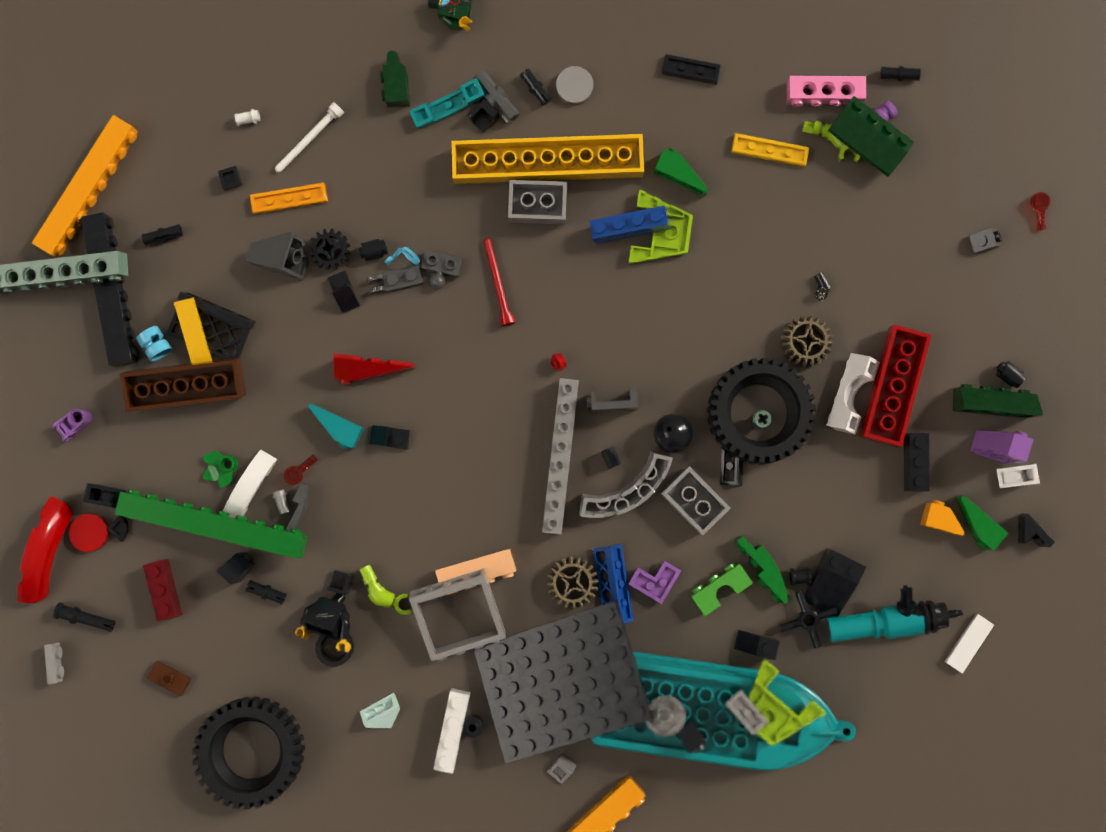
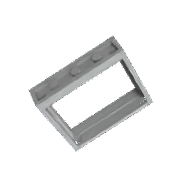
M484 568L410 591L409 600L431 661H442L448 656L454 654L461 655L467 650L473 648L480 649L486 644L492 642L496 644L506 638V630ZM481 584L497 630L435 649L419 603Z

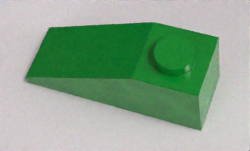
M664 148L655 167L654 174L705 197L708 188L676 150Z
M957 495L955 499L972 537L977 541L976 545L984 551H994L1009 533L967 497Z

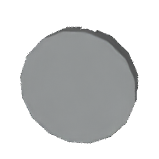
M578 66L565 68L556 80L558 96L566 103L574 105L584 103L590 98L593 91V79L590 73Z
M659 696L652 700L649 706L653 719L646 721L649 729L658 736L663 737L672 736L679 732L686 718L682 703L673 696Z

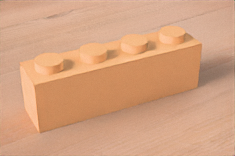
M510 548L437 569L435 572L439 583L484 568L489 583L495 582V577L502 576L505 579L514 576L513 572H516L517 569Z

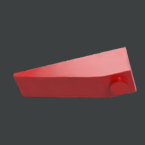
M333 354L334 379L340 381L339 384L351 385V382L365 381L415 369V364L394 360L383 362V360L378 358H367V360H364L360 356Z

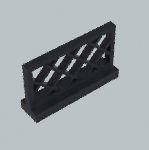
M180 292L178 296L179 301L194 297L198 313H205L208 316L210 322L203 324L202 327L211 324L215 335L206 338L210 353L224 359L240 358L249 332L254 327L256 321L191 293ZM175 310L167 334L185 342L183 333L177 334L173 332L176 324L179 323ZM221 320L225 323L227 329L218 333L215 322ZM236 328L244 330L242 338L238 340L235 339L232 332ZM229 332L232 342L223 345L220 335ZM214 337L217 338L220 345L216 349H212L208 343V340ZM234 344L236 349L235 356H229L225 347Z

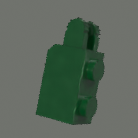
M391 50L387 54V65H383V72H380L381 83H384L385 90L381 91L382 101L386 102L388 108L410 106L408 72L406 67L400 64L396 51Z

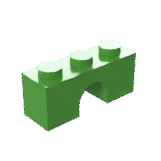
M732 562L724 568L725 572L720 575L714 574L708 579L709 583L704 586L700 584L692 590L693 594L690 597L704 616L721 606L716 598V592L719 587L728 585L735 594H738L753 584L739 563L734 564Z

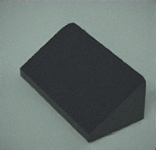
M722 449L720 485L742 486L743 462L735 457V463H732V456L729 455L730 452ZM735 469L734 481H729L730 470Z

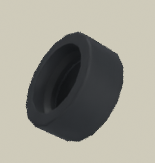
M350 635L347 642L350 643L351 649L338 659H331L324 653L323 646L328 637L319 636L315 652L317 658L323 664L336 667L350 659L354 651V643Z

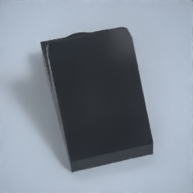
M346 271L328 277L333 290L332 294L342 313L360 307Z
M372 425L369 444L408 450L410 430Z
M87 483L82 502L116 508L120 492H126V490L102 484Z
M1021 513L1018 519V543L1025 544L1032 538L1039 547L1050 548L1055 541L1028 513Z

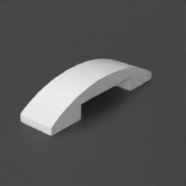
M263 450L257 453L241 476L223 509L224 512L230 513L229 517L236 518V515H245L248 510L247 506L265 476H268L277 459Z

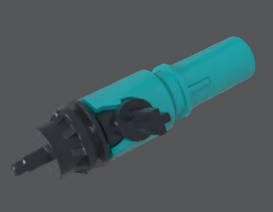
M905 585L900 589L901 599L897 604L882 606L879 611L871 609L870 612L828 617L826 618V627L830 642L869 637L879 639L880 636H884L887 639H895L924 634L929 635L930 632L936 633L939 629L948 628L949 618L962 616L963 611H948L944 602L935 603L928 600L925 603L924 601L917 603L913 600V588Z

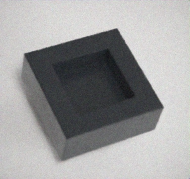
M237 166L218 171L223 190L226 191L243 185Z

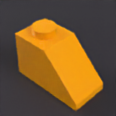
M933 500V503H926L920 525L954 535H964V531L951 508L944 506V502Z

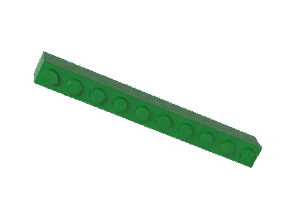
M128 489V492H120L115 515L296 559L303 558L308 535L302 534L303 530L291 528L288 531L284 530V526L273 524L271 527L265 525V521L254 519V522L247 521L248 517L236 515V518L229 517L230 513L218 511V513H213L211 508L202 506L196 509L193 508L194 504L182 502L179 505L175 504L176 500L164 498V500H159L157 495L146 493V496H142L140 491Z

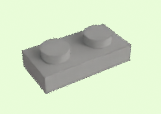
M59 642L46 644L44 649L47 684L61 682L64 677V668L61 666L62 648Z
M741 690L725 703L752 735L756 734L768 723L767 719Z

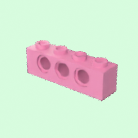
M790 76L787 80V104H792L795 107L803 106L804 104H811L813 107L830 104L831 107H838L841 104H847L853 96L862 102L866 99V76ZM803 89L810 90L811 95H806ZM822 89H827L830 95H825ZM841 89L847 90L849 95L842 94Z

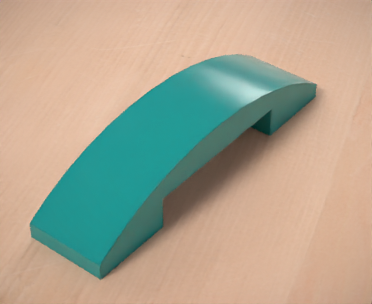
M475 78L461 85L460 89L430 104L424 103L409 112L418 129L444 120L468 108L483 98L485 94L478 79Z

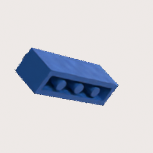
M665 205L589 221L592 239L595 244L670 230Z

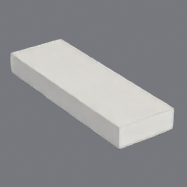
M975 614L944 662L963 674L994 624L979 614Z

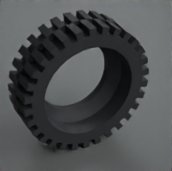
M755 358L748 362H741L727 371L712 389V395L708 400L710 404L707 408V413H709L708 424H711L712 427L710 431L711 434H715V441L717 443L720 442L721 448L724 451L730 452L729 455L733 458L737 457L742 462L747 461L749 464L759 463V465L777 462L794 454L796 450L803 446L802 443L810 437L808 433L813 430L814 426L811 424L816 419V415H813V411L816 410V404L812 405V400L815 398L813 394L810 395L808 392L811 389L809 384L805 385L803 383L805 378L802 375L798 377L795 368L791 370L787 368L789 365L787 363L779 364V360L773 359L768 361V358L760 360ZM766 385L776 390L784 399L787 407L786 423L781 432L772 439L765 441L748 439L734 426L731 418V406L736 395L745 387Z
M256 696L251 699L249 697H243L240 700L236 699L213 712L203 722L205 725L199 728L198 733L200 735L195 737L194 740L197 746L192 749V754H197V757L192 760L193 765H198V769L194 771L195 775L202 776V779L198 781L201 786L205 783L207 784L208 788L205 792L208 795L214 792L216 794L213 798L215 801L218 802L222 798L224 800L222 805L228 807L233 803L234 809H239L241 806H244V810L250 809L252 806L259 808L264 803L267 805L280 797L297 778L296 775L302 768L300 764L304 761L302 753L305 751V745H301L304 736L298 733L301 729L300 725L293 723L296 718L293 715L289 717L286 714L289 711L287 708L280 709V703L276 701L269 703L270 699L264 698L260 700V697ZM247 721H256L267 725L276 734L280 744V757L277 765L268 775L258 779H246L236 775L228 767L224 758V742L228 733L236 725Z

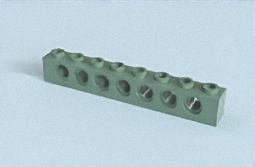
M120 251L3 264L0 265V291H3V293H15L18 289H21V291H33L35 287H38V289H50L52 285L68 287L69 283L85 285L86 281L103 283L104 279L120 281L121 277H129L127 254Z

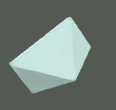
M392 693L360 711L365 728H392L400 710L396 695Z

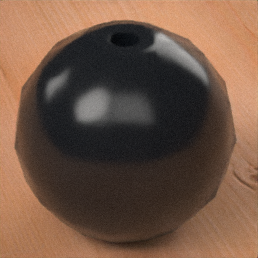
M668 414L657 421L654 426L653 435L655 443L660 449L665 452L678 453L690 445L693 430L690 422L685 417L678 414Z

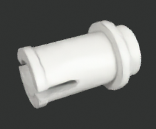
M251 109L249 112L236 113L237 126L248 123L257 124L260 121L258 110Z

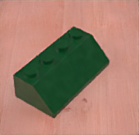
M855 96L843 107L828 129L829 133L887 177L899 165L914 143L907 135H904L894 125L887 122Z
M961 384V387L954 388L952 411L1019 418L1043 416L1038 395L1031 394L1030 390L1020 389L1018 392H1011V388L992 390L991 386H980V389L973 388L971 384Z

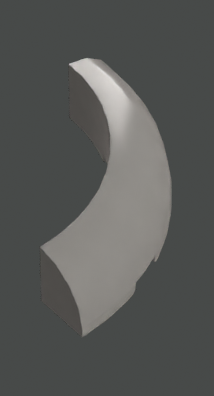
M650 451L648 460L641 472L626 486L607 494H582L579 515L588 518H604L616 514L620 515L639 506L655 492L662 480L665 479L673 457Z

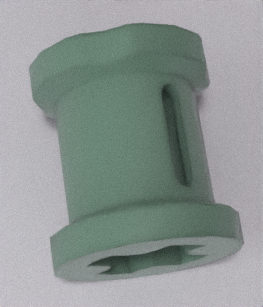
M761 410L752 416V424L756 428L762 429L771 423V415L765 410ZM759 416L765 417V420L762 423H758L757 421L759 420Z

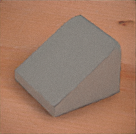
M562 753L547 772L560 784H563L573 774L576 764Z

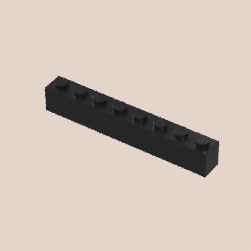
M102 212L81 217L88 254L116 251L117 239L112 232L114 223L110 216ZM121 277L120 281L104 279L103 283H93L108 364L113 367L138 363L137 357L139 356L138 349L134 346L133 341L135 333L130 326L131 313L126 305L128 296L122 284L124 283V277Z

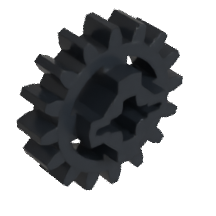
M332 228L330 233L326 229H323L322 235L317 232L318 238H311L314 244L309 245V248L313 250L309 252V255L314 257L312 261L314 263L319 262V268L325 265V269L328 271L330 266L334 270L337 269L336 265L338 264L343 267L342 261H348L346 254H351L347 250L350 247V244L346 242L347 237L342 236L340 231L335 234V230ZM331 238H335V239L339 240L340 243H338V242H335V243H334V242L331 240ZM329 244L332 247L331 255L327 252V250H329ZM320 256L327 257L329 261L322 260Z

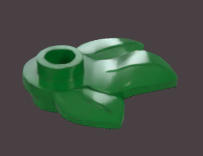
M217 451L205 454L202 458L209 466L203 474V479L218 481L220 488L229 485L233 478V472L238 467L237 459L232 455H222ZM227 461H231L232 463L230 468L226 467Z

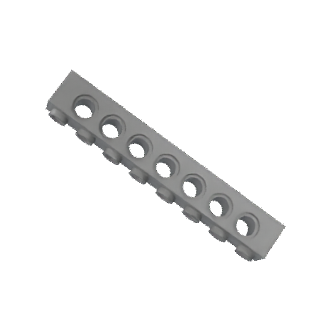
M564 378L559 380L542 529L544 533L562 534L579 380Z

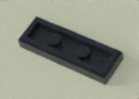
M665 54L662 74L717 85L721 65Z

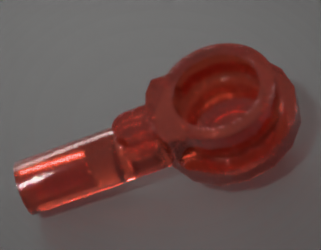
M1038 192L1031 197L1030 203L1032 208L1037 211L1038 230H1046L1045 210L1050 205V197L1044 192Z
M312 455L300 466L288 467L284 471L285 482L290 485L299 484L302 481L303 472L318 461V459Z

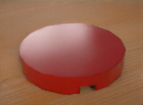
M81 515L70 526V541L80 551H97L108 541V525L99 515Z

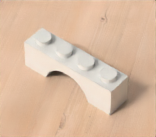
M850 354L844 375L840 381L839 390L834 398L831 413L828 416L827 426L837 431L856 435L861 416L855 410L854 398L856 392L863 384L874 381L880 362L870 356Z
M454 688L450 690L433 770L452 774L454 772L471 692Z

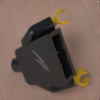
M335 593L332 599L320 597L316 602L307 606L302 615L301 627L295 630V634L302 636V639H308L310 632L337 641L340 638L341 641L337 643L336 649L342 651V645L344 644L345 652H349L351 645L347 642V639H349L350 617L343 604L346 599L345 596Z

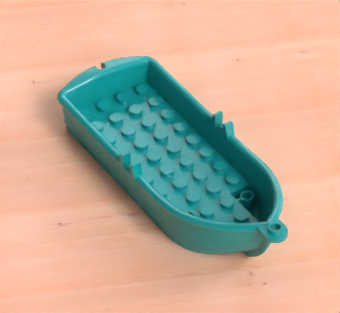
M633 651L649 704L659 696H673L679 700L685 709L686 718L684 724L692 719L707 741L704 743L705 747L698 753L693 751L690 754L676 734L668 737L658 736L649 729L646 721L591 737V740L600 747L753 770H779L796 766L813 758L834 740L851 741L856 735V728L848 721L836 720L824 701L811 689L790 677L778 673L766 688L796 715L804 709L811 699L827 713L771 746L758 733L752 735L725 704L739 690L748 698L759 670ZM845 728L849 729L847 734H843Z

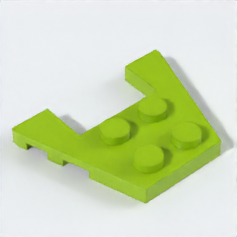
M639 190L636 208L649 209L665 205L670 230L653 233L651 248L631 245L628 264L687 254L693 215L673 205H669L643 190Z
M764 659L748 699L768 721L757 733L773 746L800 728L824 716L827 712L811 699L804 709L796 715L766 688L779 671Z

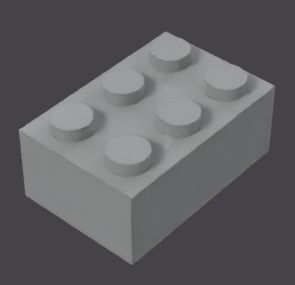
M509 180V223L566 225L567 182Z
M690 466L660 493L700 535H704L730 509Z

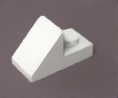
M1037 464L997 469L1000 488L1040 483Z

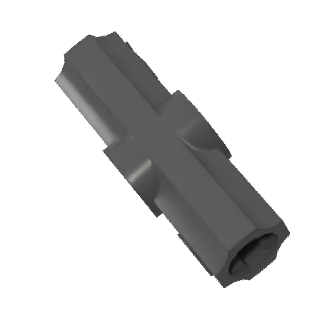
M485 70L478 72L473 79H478L485 94L483 98L498 112L507 125L515 121L520 114L508 100L505 91L494 83Z

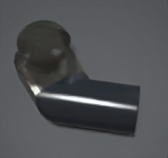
M823 272L814 276L819 285L815 292V298L819 301L825 300L830 291V285Z

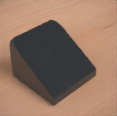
M615 447L601 452L607 468L611 469L621 464Z

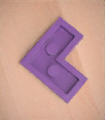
M664 561L655 577L637 567L628 584L662 604L681 570Z

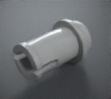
M284 489L273 492L272 499H275L279 515L291 511L286 498L287 492L285 493Z

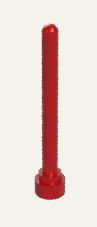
M485 238L484 246L502 313L500 314L501 318H499L501 327L510 326L516 323L515 318L508 310L490 238Z

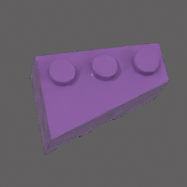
M976 430L970 452L1004 464L1023 463L1028 460L1034 439L1028 438V434L1020 431L1008 433Z

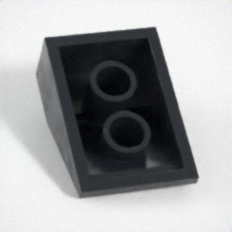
M826 549L812 578V584L808 586L804 594L806 602L822 611L836 607L838 614L833 616H839L858 586L866 566L832 549Z

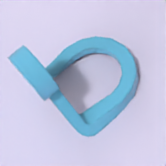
M408 247L398 248L394 254L385 260V263L390 265L397 256L403 253L412 263L416 265L420 263L418 256Z

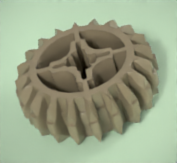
M804 315L800 317V321L794 318L793 323L789 322L787 324L789 329L785 328L783 330L786 335L781 336V340L786 341V343L781 344V347L788 348L783 353L788 354L790 352L791 356H789L788 360L796 358L794 362L796 365L801 360L802 367L807 365V361L810 367L814 366V361L820 364L821 359L825 360L827 358L825 353H831L828 347L833 346V342L828 341V339L833 338V335H827V332L831 329H824L823 326H825L826 322L819 324L820 318L818 317L812 321V315L808 316L807 321ZM806 326L802 336H793L797 328ZM813 329L819 333L821 340L813 335ZM806 337L809 338L808 340H811V343L808 345L805 344L806 342H803V339ZM793 342L801 347L802 354L795 349ZM812 346H821L816 355L808 356Z
M570 556V562L566 563L565 558H562L563 565L555 562V565L558 567L557 570L553 567L550 568L554 575L548 574L547 578L553 580L552 582H547L546 585L553 586L552 589L548 590V593L555 592L552 600L559 597L558 605L565 601V608H568L569 603H572V608L576 609L575 603L579 602V606L583 607L582 600L589 604L590 600L587 596L595 597L591 590H598V587L593 586V583H598L599 580L592 579L593 576L597 575V572H589L593 569V566L590 565L586 568L587 560L580 564V557H577L576 562H573V557ZM567 567H578L573 575H566L561 572ZM583 571L589 579L588 588L579 582ZM557 576L566 583L562 594L556 586ZM576 577L578 586L569 588L567 579ZM572 590H579L584 593L578 598H567Z

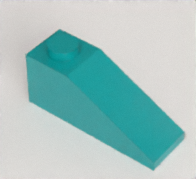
M311 403L309 404L310 410L332 438L339 442V447L348 451L350 448H356L365 428Z

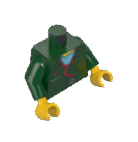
M428 0V8L438 9L439 19L450 30L464 29L467 32L470 30L468 25L472 23L469 19L472 0Z

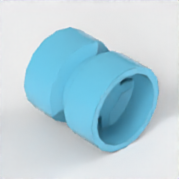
M158 326L150 327L136 337L141 348L146 349L145 354L150 362L158 361L172 351L168 341L163 339L164 335Z

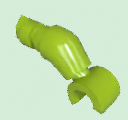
M816 120L814 123L805 121L802 132L814 135L822 134V137L830 140L836 149H840L838 153L839 162L844 159V152L846 151L852 152L854 155L853 160L856 163L858 162L860 156L828 132L833 122L823 125L822 122Z
M370 564L359 569L364 585L368 586V597L376 606L388 608L394 606L395 610L401 615H409L413 612L411 609L404 611L399 607L400 601L407 599L408 594H401L395 597L394 593L386 590L384 586L382 587L380 583L376 582L377 577Z

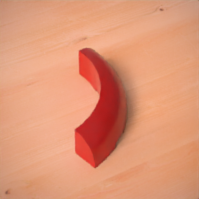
M50 496L39 515L42 518L38 527L32 529L20 566V572L23 573L22 582L18 583L17 599L20 603H37L49 595V581L53 560L63 533L74 516L70 507L55 497Z

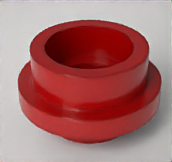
M561 353L552 354L550 363L553 369H557L559 372L563 371L567 366L564 356Z

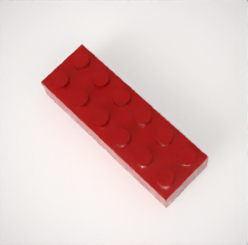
M895 324L888 328L879 361L880 364L859 435L860 438L895 448L902 447L932 335Z

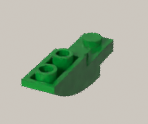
M739 536L735 540L738 544L736 548L743 555L747 554L751 558L749 562L756 569H761L755 574L759 578L757 582L764 589L767 587L772 592L770 596L777 603L781 601V603L786 604L788 598L785 584L770 554L762 545H758L754 549L743 536Z

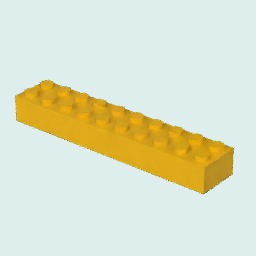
M643 134L451 141L452 177L454 184L509 182V180L557 181L640 178L644 174Z

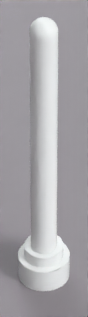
M335 102L329 106L328 114L275 166L277 173H280L333 119L340 118L344 114V111Z

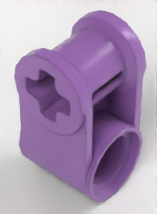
M72 409L63 418L56 421L52 428L58 431L62 441L65 443L72 440L82 429L91 423L92 415L85 409ZM79 413H81L82 420L80 422H78L77 420Z

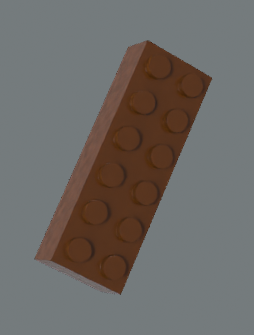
M241 358L132 370L120 374L126 412L239 399L246 396Z

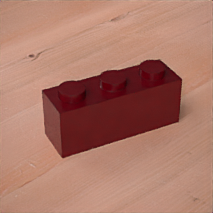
M169 559L143 565L157 622L183 615Z

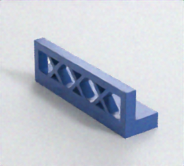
M622 544L592 548L595 571L597 572L596 578L599 580L597 584L601 606L617 601L624 623L634 621ZM600 551L605 552L606 559L604 562L600 559ZM604 571L608 573L609 579L607 582L603 579ZM607 590L611 593L612 598L610 601L606 598Z

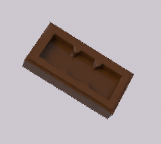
M155 661L147 680L179 696H183L191 678L159 661Z

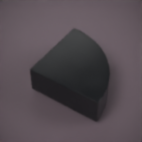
M119 516L107 528L120 542H123L128 534V523L124 516Z

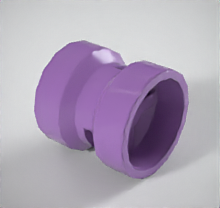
M888 100L882 103L879 109L873 110L887 122L898 115L896 107Z

